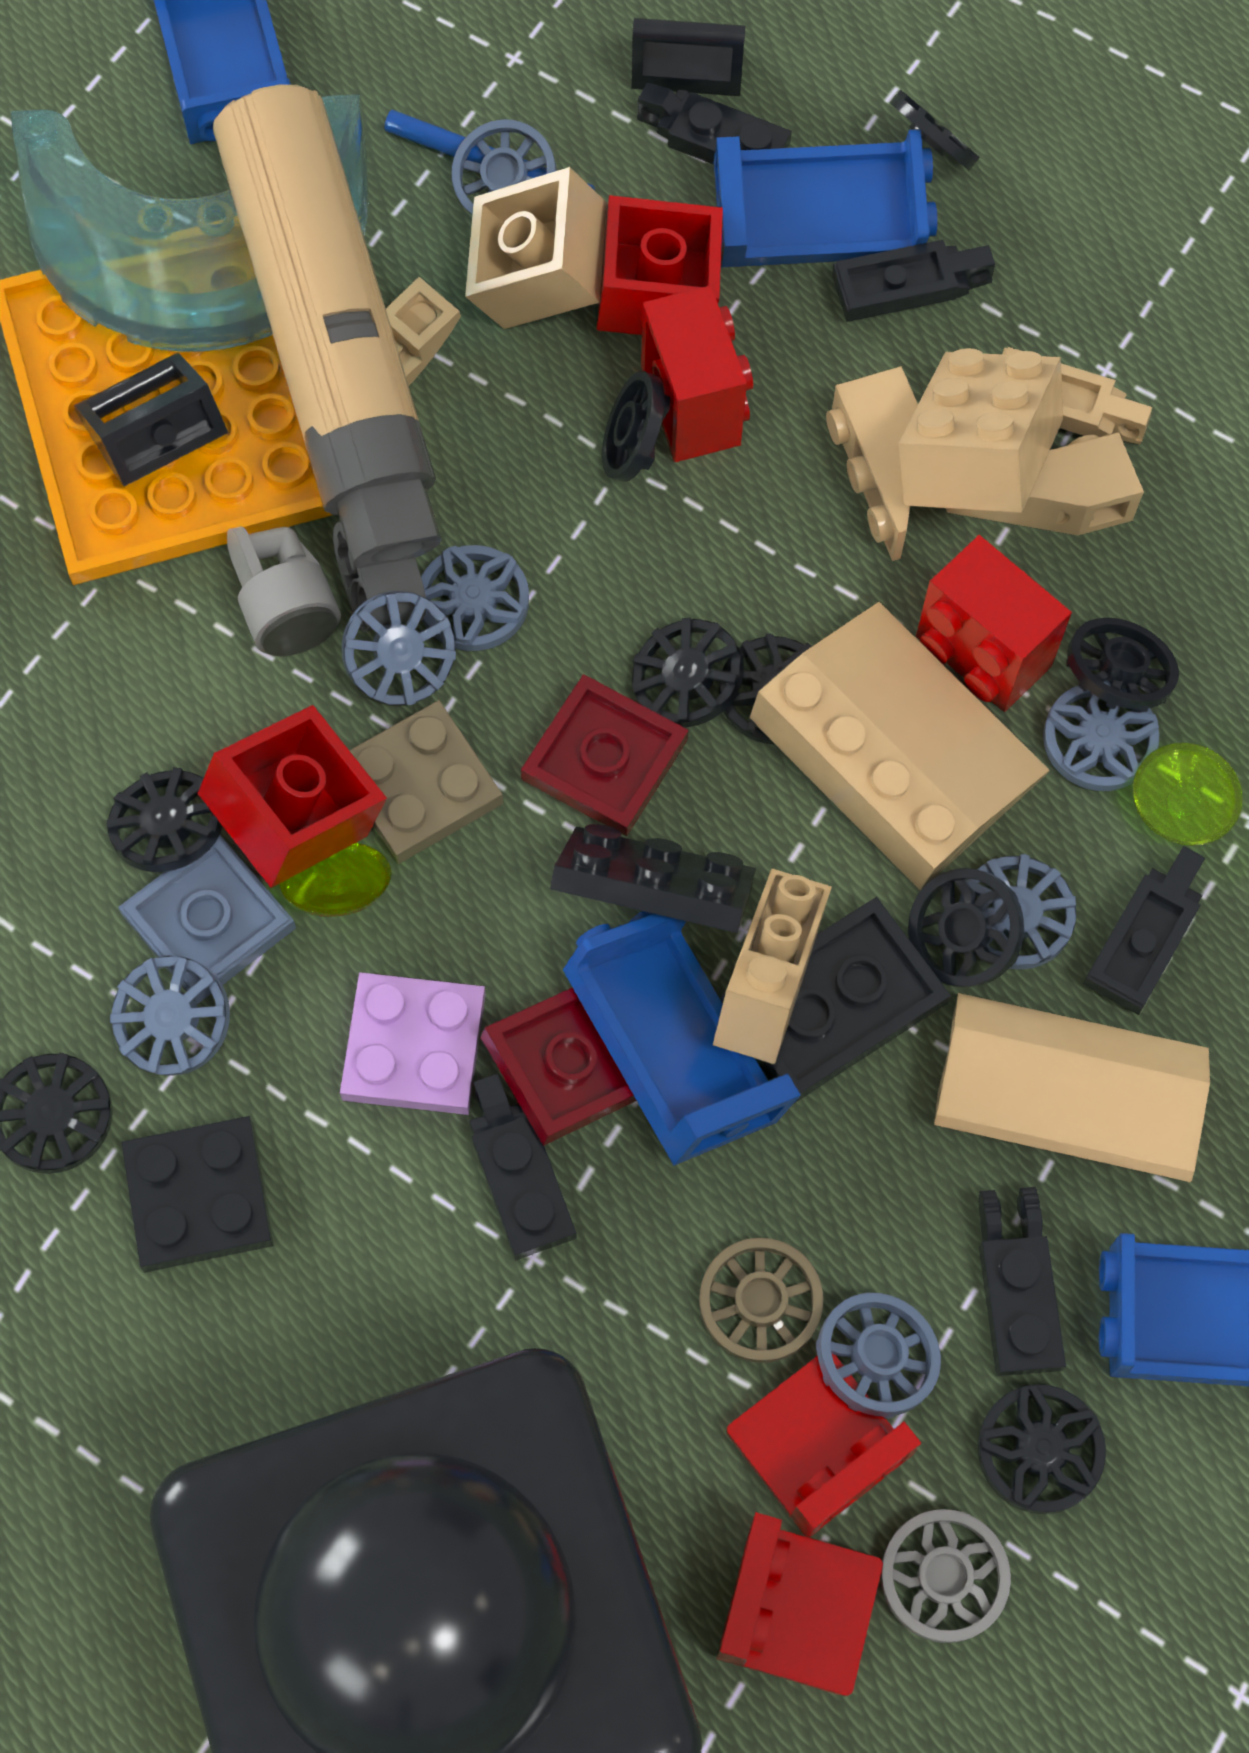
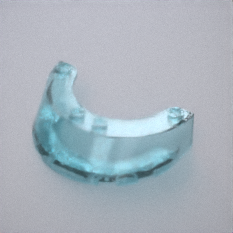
M360 94L324 96L321 98L324 101L362 232L365 235L369 195L367 150ZM51 110L11 111L13 140L31 246L43 275H46L51 284L60 293L62 301L78 316L94 327L101 324L113 331L126 335L127 341L130 343L178 352L226 349L248 344L273 334L231 190L189 199L161 198L138 193L115 183L91 164L78 146L69 121L62 114Z

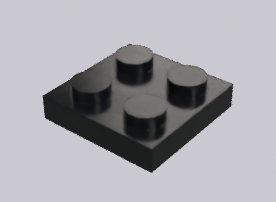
M250 1116L121 1142L139 1263L144 1273L274 1246L254 1126Z

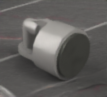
M243 526L230 528L227 532L229 555L242 586L238 594V603L257 649L273 656H290L310 650L327 640L341 620V612L319 562L299 541L296 532L289 527H279L248 534ZM277 556L280 564L263 571L259 560Z

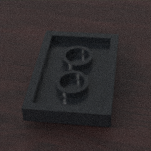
M590 824L585 826V828L576 826L554 865L551 890L735 933L739 931L756 868L743 865V861L740 858L731 854L711 852L707 856L682 851L681 845L667 839L651 838L647 839L646 842L624 838L621 837L622 834L619 830L600 824Z
M877 896L817 934L776 1063L772 1064L762 1061L774 1079L789 1074L801 1094L796 1102L944 1007L950 1000L951 995ZM725 993L721 995L722 1003L724 1001Z

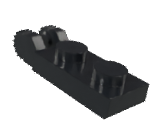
M1036 1187L1019 1188L1017 1210L1021 1221L1023 1238L1002 1240L1001 1204L995 1190L979 1191L978 1195L983 1239L979 1246L997 1376L1063 1371L1066 1368L1047 1236H1042L1043 1220Z

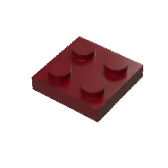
M583 674L521 768V780L596 821L619 830L622 835L627 837L688 741L689 730Z
M573 987L495 1022L483 1030L481 1035L483 1043L543 1146L637 1101Z

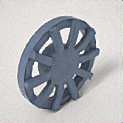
M507 119L491 121L473 130L459 145L452 163L454 191L463 207L473 215V203L468 199V195L481 191L486 187L489 190L488 192H492L533 179L528 176L527 172L546 165V174L557 171L556 161L546 139L530 125ZM501 132V147L491 150L483 139ZM510 132L519 133L526 137L517 151L510 148ZM535 142L544 153V156L524 162L523 158ZM475 145L485 155L481 164L466 160ZM463 169L479 173L482 179L463 186Z
M389 591L373 596L361 604L352 614L342 638V659L346 672L352 682L367 696L389 705H413L429 697L444 684L452 668L453 661L456 660L455 638L448 617L432 601L407 591ZM397 602L416 604L406 625L401 623ZM387 604L390 624L383 626L370 613L374 609ZM426 609L437 623L418 633L415 628ZM362 621L376 632L373 641L355 639ZM440 632L442 633L443 649L424 647L423 641L430 639ZM354 649L373 651L374 659L357 668L354 660ZM423 656L442 659L435 675L421 662ZM382 666L385 668V671L375 690L362 677ZM413 669L428 681L423 687L415 691L413 690L410 671ZM395 673H400L404 694H386Z
M1026 854L994 858L979 867L977 870L995 875L1015 892L1024 917L1023 939L1029 937L1037 951L1034 955L1019 956L1009 969L1035 968L1048 963L1058 956L1071 938L1076 923V899L1066 881L1061 877V873L1041 861L1030 858ZM1018 869L1016 886H1010L1002 870ZM1028 871L1043 878L1032 890L1026 888ZM967 879L968 884L978 896L993 891L980 885L981 881ZM1050 885L1054 887L1060 898L1041 901L1039 898ZM962 893L959 902H963L964 896ZM1002 899L992 902V908L986 909L990 916L994 915L1003 904ZM1064 908L1065 924L1063 925L1049 917L1043 916V912ZM1009 915L1004 922L993 925L994 930L1002 931L1007 938H1009L1010 931ZM1041 926L1061 936L1047 948L1037 928ZM990 938L988 944L986 945L987 948L991 953L1001 956L1003 952L997 951L993 949L991 946H989V944L994 940V938Z
M180 956L150 958L136 967L117 986L119 989L113 1002L110 1023L112 1024L113 1033L120 1052L139 1068L150 1073L165 1076L190 1073L211 1060L222 1046L230 1022L229 1001L220 980L203 964ZM174 966L170 990H165L158 969ZM188 969L196 973L201 980L186 993L181 992V986L185 971ZM147 975L155 993L151 997L136 988L137 984ZM209 988L215 999V1006L198 1008L194 999ZM130 996L145 1005L143 1012L125 1013ZM216 1017L211 1038L196 1028L199 1018ZM144 1022L145 1028L129 1039L125 1023ZM154 1036L156 1039L150 1058L147 1060L136 1048L148 1038ZM189 1036L204 1045L202 1050L190 1059L183 1044V1040ZM167 1041L172 1042L178 1064L160 1065Z
M863 1293L844 1300L826 1318L816 1341L818 1361L826 1387L830 1386L833 1392L849 1405L848 1408L856 1412L861 1411L888 1419L906 1413L917 1407L930 1394L939 1377L941 1355L937 1338L931 1326L914 1307L891 1295ZM870 1308L889 1311L890 1314L886 1323L874 1324ZM859 1309L863 1332L857 1331L843 1316L848 1312ZM900 1317L916 1331L915 1334L904 1338L895 1329ZM836 1326L848 1339L854 1342L853 1345L831 1342L834 1327ZM922 1343L926 1353V1362L908 1359L909 1348ZM832 1354L851 1357L852 1362L836 1369ZM902 1369L925 1374L919 1390L900 1372ZM858 1372L862 1377L856 1390H853L843 1379ZM892 1380L908 1398L892 1402L889 1381ZM871 1382L877 1383L880 1401L865 1397Z

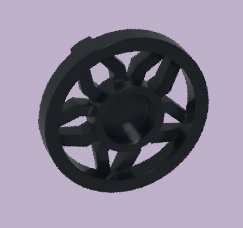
M645 371L636 372L627 380L615 400L606 425L602 447L603 468L609 478L622 482L630 481L641 469L649 470L655 460V442L661 423L669 412L671 399L664 394L663 383L657 375Z
M969 868L944 872L928 882L916 897L909 916V940L940 982L959 987H976L990 983L1012 967L1020 955L1019 952L1024 938V917L1019 899L1004 881L988 872ZM966 879L981 881L994 890L979 895L976 900V894ZM955 883L964 896L963 902L955 903ZM942 889V906L945 911L943 913L936 912L924 917L931 900ZM1002 899L1003 904L994 915L990 916L986 911L989 904ZM1008 915L1010 921L1009 938L1002 931L993 929V925L1004 922ZM939 923V936L923 932L924 928ZM990 938H994L1004 950L1001 956L991 953L986 945ZM925 942L937 946H946L942 952L943 969L931 958ZM958 952L964 953L965 960L956 974V955ZM976 954L981 960L994 963L987 970L969 976L977 963Z
M1037 1384L1023 1386L1007 1393L990 1409L984 1418L979 1432L978 1458L987 1482L1004 1501L1026 1512L1054 1514L1077 1505L1096 1487L1105 1465L1106 1445L1097 1416L1082 1400L1064 1389ZM1028 1398H1033L1042 1415L1041 1420L1031 1422L1028 1417ZM1046 1399L1057 1401L1070 1408L1074 1413L1061 1415L1055 1423H1052V1410ZM1017 1402L1016 1421L1022 1430L1014 1426L993 1429L999 1415L1010 1405ZM1082 1421L1085 1428L1076 1438L1068 1439L1062 1430L1064 1426ZM1011 1437L1015 1439L1013 1451L993 1444L990 1440ZM1089 1437L1093 1449L1090 1471L1080 1456L1070 1453V1450L1081 1448ZM991 1455L1006 1463L1016 1461L1018 1464L1013 1470L1012 1489L999 1476ZM1066 1463L1073 1465L1084 1483L1081 1484L1064 1476L1061 1468ZM1024 1473L1038 1478V1483L1026 1497L1022 1496ZM1050 1476L1055 1485L1073 1493L1055 1501H1037L1038 1497L1047 1488L1048 1477Z

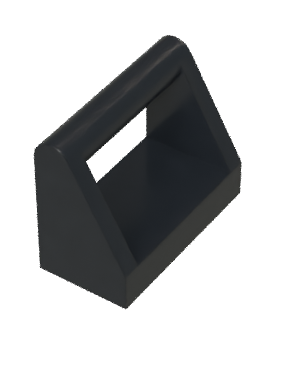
M634 18L631 89L643 90L645 85L650 83L671 89L673 92H677L679 89L697 94L740 96L746 25Z
M179 353L74 405L81 422L123 486L228 433L208 384ZM177 379L181 383L106 423H103L101 418Z

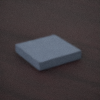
M219 835L211 849L201 858L185 867L164 872L118 907L121 915L156 957L180 956L197 961L210 969L222 985L296 929L295 922L221 835ZM166 967L173 976L175 967ZM186 969L182 988L187 992L201 978L193 971ZM207 988L195 998V1003L199 1004L212 994L210 989Z

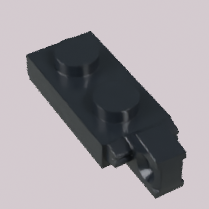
M647 83L637 101V120L657 127V133L668 139L669 148L713 165L718 137L740 136V150L788 148L791 143V130L693 92L689 93L688 91L678 89L675 94L671 89Z
M943 239L836 261L833 264L832 276L846 322L955 300L956 298L968 295L970 289L992 283L995 261L989 245L958 251L957 246H945Z
M1183 846L1167 875L1152 868L1149 875H1144L1084 980L1083 985L1135 1014H1140L1201 906L1199 901L1203 895L1190 889L1189 886L1204 862L1205 857Z
M498 1074L473 1082L483 1116L469 1121L474 1134L472 1142L515 1261L577 1239L576 1230L546 1149L519 1103L513 1106L509 1105Z

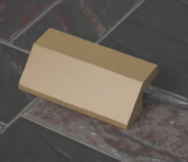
M958 993L952 1017L949 1049L938 1088L934 1125L1191 1182L1195 1172L1210 1086L1209 1048Z

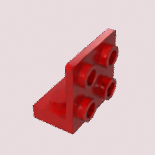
M832 1354L836 1369L843 1367L844 1365L837 1356ZM818 1356L731 1422L726 1430L728 1437L804 1536L808 1538L817 1533L910 1459L922 1444L905 1421L894 1429L883 1416H874L861 1411L856 1412L848 1408L849 1405L840 1399L830 1386L826 1387ZM852 1375L843 1379L853 1390H856L858 1383Z
M755 1512L749 1528L716 1659L844 1697L849 1696L854 1690L883 1567L882 1560L872 1555L780 1530L782 1519Z

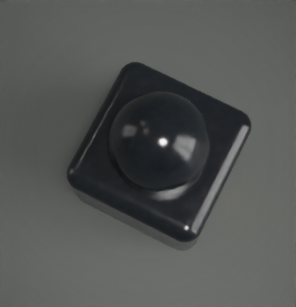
M542 1348L520 1350L185 1463L174 1469L163 1479L153 1496L150 1507L151 1530L212 1753H701L702 1736L700 1726L585 1383L577 1368L567 1358L554 1351Z

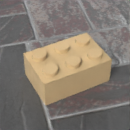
M971 348L945 352L898 442L904 505L1022 513L1063 421L1061 357L1041 356L1032 351H1021L1012 355L983 354L981 351Z

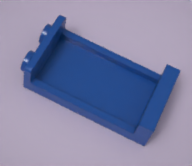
M154 0L190 144L216 141L213 132L214 119L231 101H236L259 88L274 85H291L290 80L287 78L266 0Z
M920 129L908 130L906 140L898 143L740 150V136L718 137L716 140L714 154L717 207H723L721 268L836 262L927 243L929 237L936 236L937 207L935 202H927L925 183H931L932 151L931 148H922Z
M641 911L627 924L611 929L609 924H602L581 935L576 941L578 947L563 968V971L673 1166L777 1123L801 1094L789 1074L768 1081L755 1058L713 1045L723 1003L682 935V927L687 921Z
M1120 1233L1109 1247V1251H1102L1099 1262L1100 1290L1109 1291V1317L1103 1316L1100 1321L1099 1352L1101 1357H1109L1110 1377L1249 1386V1250L1136 1243L1134 1234Z

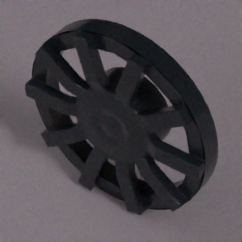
M901 89L889 102L912 122L909 128L912 130L920 129L921 138L942 156L947 152L968 171L979 160L980 157L946 127L940 125L932 115Z
M691 617L682 618V621L672 623L662 629H655L651 633L652 636L632 661L634 663L632 687L639 703L682 727L697 726L717 717L733 702L743 681L744 661L735 640L718 623L691 619ZM692 633H705L696 648H693L691 644ZM681 635V649L675 650L669 640ZM715 638L720 639L726 644V647L705 656L707 648ZM660 647L668 654L666 660L652 656ZM731 657V673L713 669L712 665L714 663ZM647 667L662 670V674L645 679ZM713 681L727 683L723 692L714 699L708 691ZM666 684L667 687L662 690L654 703H652L648 699L646 691ZM673 695L679 698L677 714L662 710ZM702 697L708 706L689 713V700Z
M1097 618L1087 621L1076 630L1068 646L1066 667H1070L1073 674L1079 680L1078 686L1084 692L1089 690L1100 699L1106 701V706L1111 709L1119 706L1137 709L1139 713L1147 712L1149 708L1156 707L1162 703L1165 704L1179 679L1178 664L1169 647L1148 629L1127 620ZM1105 633H1115L1122 635V637H1115L1109 640ZM1094 635L1102 650L1097 649L1083 639ZM1081 651L1095 659L1082 658ZM1158 658L1164 670L1149 668L1151 660ZM1090 670H1099V673L1094 675ZM1147 679L1165 681V686L1160 689ZM1106 680H1108V681H1110L1112 684H1111V686H1109V685L1105 684L1104 682H1105ZM1137 685L1148 694H1141ZM1121 686L1126 687L1127 692L1120 691Z
M173 767L171 771H163L151 775L146 772L140 775V780L130 785L123 793L119 792L113 798L115 803L111 808L108 820H106L109 839L118 856L128 865L139 870L166 872L185 867L201 858L211 849L223 828L213 813L208 827L192 820V816L210 813L211 810L204 802L187 807L189 802L198 796L197 793L204 776L201 777L197 774L183 771L182 768ZM179 785L190 787L179 798L176 797ZM167 786L165 796H159L156 788ZM148 793L151 799L147 804L138 800L139 797ZM128 808L140 812V816L123 817ZM134 826L141 827L123 841L121 840L120 829ZM191 833L200 836L193 845L186 849L184 848L182 842ZM143 838H147L149 843L144 856L130 850ZM174 847L176 854L156 857L158 848Z
M61 1052L59 1054L31 1056L10 1070L3 1079H0V1150L19 1167L36 1173L51 1174L64 1172L87 1161L105 1141L112 1123V1100L109 1090L99 1073L86 1062ZM55 1067L51 1086H44L38 1071L39 1069ZM66 1068L83 1074L66 1090L62 1088ZM28 1074L35 1088L31 1095L15 1086L18 1081ZM92 1082L100 1099L75 1102L73 1098ZM8 1094L25 1103L24 1109L2 1111ZM100 1110V1118L95 1129L79 1121V1113ZM25 1120V1125L20 1127L9 1138H5L2 1122ZM73 1131L89 1138L79 1150L73 1153L66 1139ZM33 1133L36 1139L31 1157L21 1155L14 1147ZM56 1141L63 1158L41 1160L46 1142Z

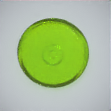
M1173 743L1156 749L1142 761L1133 781V798L1142 820L1156 834L1177 844L1193 846L1216 841L1232 829L1241 813L1243 793L1236 772L1218 753L1198 744Z
M354 843L280 883L279 887L285 899L305 913L321 917H340L362 911L376 902L387 889L392 871L388 860L379 851L364 844Z

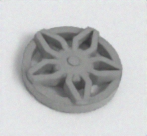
M946 1509L932 1510L919 1514L908 1520L897 1530L885 1549L881 1571V1586L885 1600L897 1620L919 1637L939 1643H956L971 1639L989 1628L1005 1607L1011 1584L1008 1557L1001 1542L991 1529L969 1514ZM934 1523H938L946 1540V1546L934 1548L932 1544ZM950 1523L969 1529L980 1537L983 1543L967 1544L961 1551L958 1550V1538ZM924 1526L921 1546L926 1556L917 1551L897 1553L903 1540L914 1530ZM991 1553L993 1555L979 1570L973 1569L972 1563L968 1558L970 1555ZM912 1562L919 1566L917 1577L912 1578L893 1569L894 1564ZM997 1568V1592L990 1606L983 1589L973 1583L974 1580H983L993 1569ZM894 1581L908 1589L920 1587L921 1591L912 1599L910 1613L904 1608L898 1598ZM967 1594L972 1596L983 1617L979 1618L965 1609L960 1600ZM928 1598L932 1602L937 1603V1608L933 1616L923 1624L919 1622L922 1603ZM948 1605H951L957 1617L971 1624V1626L959 1630L935 1629L947 1616Z

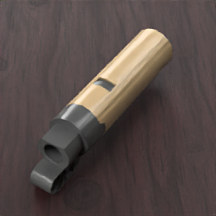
M274 85L252 91L251 94L228 103L214 119L213 132L324 511L332 515H338L340 518V522L336 523L334 527L333 544L351 611L353 614L365 601L373 596L389 591H407L426 598L415 558L431 551L441 542V535L427 492L434 485L436 476L324 101L317 91H311L299 85ZM397 602L401 623L406 624L416 604ZM387 604L374 609L370 613L383 626L390 624ZM426 609L424 610L420 621H422V620L424 619L425 614H426ZM364 621L361 622L360 630L363 632L373 630Z

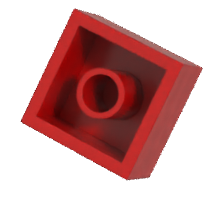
M609 195L606 211L600 303H598L596 330L642 335L643 302L710 285L717 303H719L723 207Z
M711 285L643 302L642 371L657 375L661 379L664 386V394L671 399L670 410L661 425L675 463L741 446L743 422L750 420L749 404L746 397V391L753 389L750 364L744 354L736 355L732 341L735 340V329L731 313L727 306H718Z
M978 535L929 581L916 637L942 664L947 663L964 678L969 690L977 698L984 702L994 703L1005 713L1052 667L1072 612L981 535Z
M314 705L215 752L197 793L270 888L366 838L387 800L384 793Z

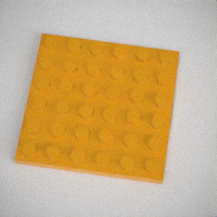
M239 219L0 280V322L66 567L73 585L227 544V532L230 528L243 526L248 534L279 527H291L332 515L324 511ZM179 353L208 384L228 433L123 486L81 422L74 405ZM177 379L101 418L103 423H106L181 383Z

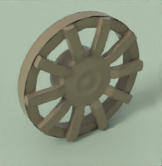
M770 1238L742 1240L720 1252L708 1266L700 1288L699 1306L701 1318L712 1339L729 1355L731 1354L739 1359L756 1363L779 1361L799 1352L815 1333L823 1310L822 1285L810 1261L794 1247ZM765 1251L786 1257L774 1274L765 1271ZM746 1252H754L755 1272L747 1275L734 1258ZM794 1264L802 1271L806 1282L786 1287L782 1280ZM725 1265L739 1281L737 1288L714 1281L716 1274ZM811 1291V1312L788 1305V1298ZM710 1292L734 1299V1305L711 1312ZM738 1315L741 1321L728 1338L720 1330L716 1322ZM783 1315L807 1322V1326L797 1338H794L782 1322L781 1318ZM749 1326L756 1327L757 1350L738 1344ZM773 1326L786 1345L767 1350L766 1328Z

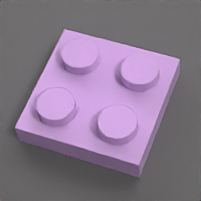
M359 972L340 1089L342 1101L469 1115L486 996L485 986Z

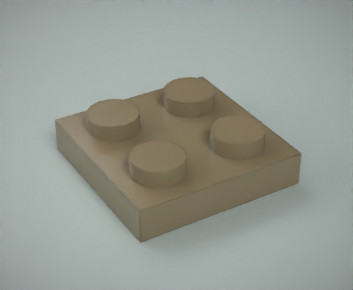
M440 700L349 750L387 797L373 826L398 864L503 804V794Z

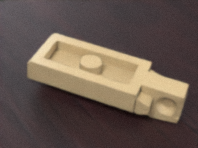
M1008 347L1004 348L1002 354L1012 355L1021 351ZM1061 363L1063 421L1060 428L1083 436L1096 435L1102 437L1119 432L1122 441L1140 445L1149 424L1152 407L1125 399L1126 393L1114 387L1116 380Z

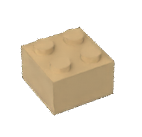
M570 167L474 197L465 297L503 329L600 303L607 202Z

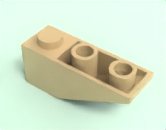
M902 366L836 385L832 410L826 413L827 426L833 442L836 445L843 444L849 458L847 460V472L851 486L857 494L864 493L869 505L867 517L871 533L877 543L884 541L892 561L901 559L910 506L904 505L898 442L918 406Z
M1119 432L1102 437L1085 435L1075 439L1068 446L1049 451L1022 513L946 508V511L952 514L1081 535L1133 521L1144 491Z
M771 869L726 989L713 1042L714 1046L772 1064L776 1063L832 886L809 880L800 875H792Z

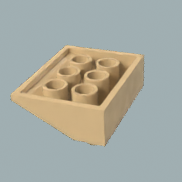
M880 602L803 652L758 691L749 717L920 891L1050 771Z

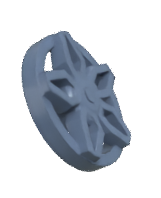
M479 545L453 546L444 550L440 556L429 564L422 574L421 579L428 600L442 595L449 596L450 600L446 602L430 601L437 605L445 616L453 613L455 649L480 651L496 647L510 639L525 621L529 609L528 583L517 562L507 553ZM471 560L487 561L482 565L479 573H475V565ZM458 562L467 571V574L460 577L453 572L452 567L453 564ZM500 568L504 569L499 578L493 581L488 578V575ZM444 570L446 581L449 584L441 582L431 587L435 578ZM511 578H513L519 590V603L506 591H503L506 589ZM497 603H503L513 612L497 610ZM426 610L422 622L428 628L437 622ZM487 619L495 623H506L503 627L490 634L478 636L484 627V621ZM461 621L472 623L465 636L462 633ZM440 632L434 637L443 643L442 633Z
M1106 680V681L1104 682L1105 684H1107V685H1109V686H1111V684H1112V683H1111L1110 681H1108V680ZM1075 686L1063 693L1055 701L1046 718L1043 741L1050 762L1064 778L1075 785L1089 790L1113 791L1133 784L1147 772L1156 756L1159 745V725L1156 715L1152 713L1150 708L1147 712L1140 713L1137 709H1131L1133 712L1128 711L1120 717H1117L1120 709L1119 706H1116L1115 709L1110 708L1109 712L1100 711L1097 703L1099 697L1089 690L1084 692L1079 686ZM1121 686L1120 691L1127 692V689ZM1090 697L1086 707L1087 712L1081 706L1070 705L1079 699ZM1062 716L1076 718L1080 722L1079 726L1072 725ZM1143 724L1144 727L1131 732L1126 731L1125 725ZM1055 728L1067 738L1075 739L1071 742L1065 757L1057 745ZM1147 738L1145 756L1138 764L1134 749L1130 745H1135ZM1079 750L1085 759L1072 765L1073 758ZM1119 754L1124 756L1129 770L1115 759ZM1097 762H1103V766L1116 776L1099 777L1087 774L1085 771L1095 767Z

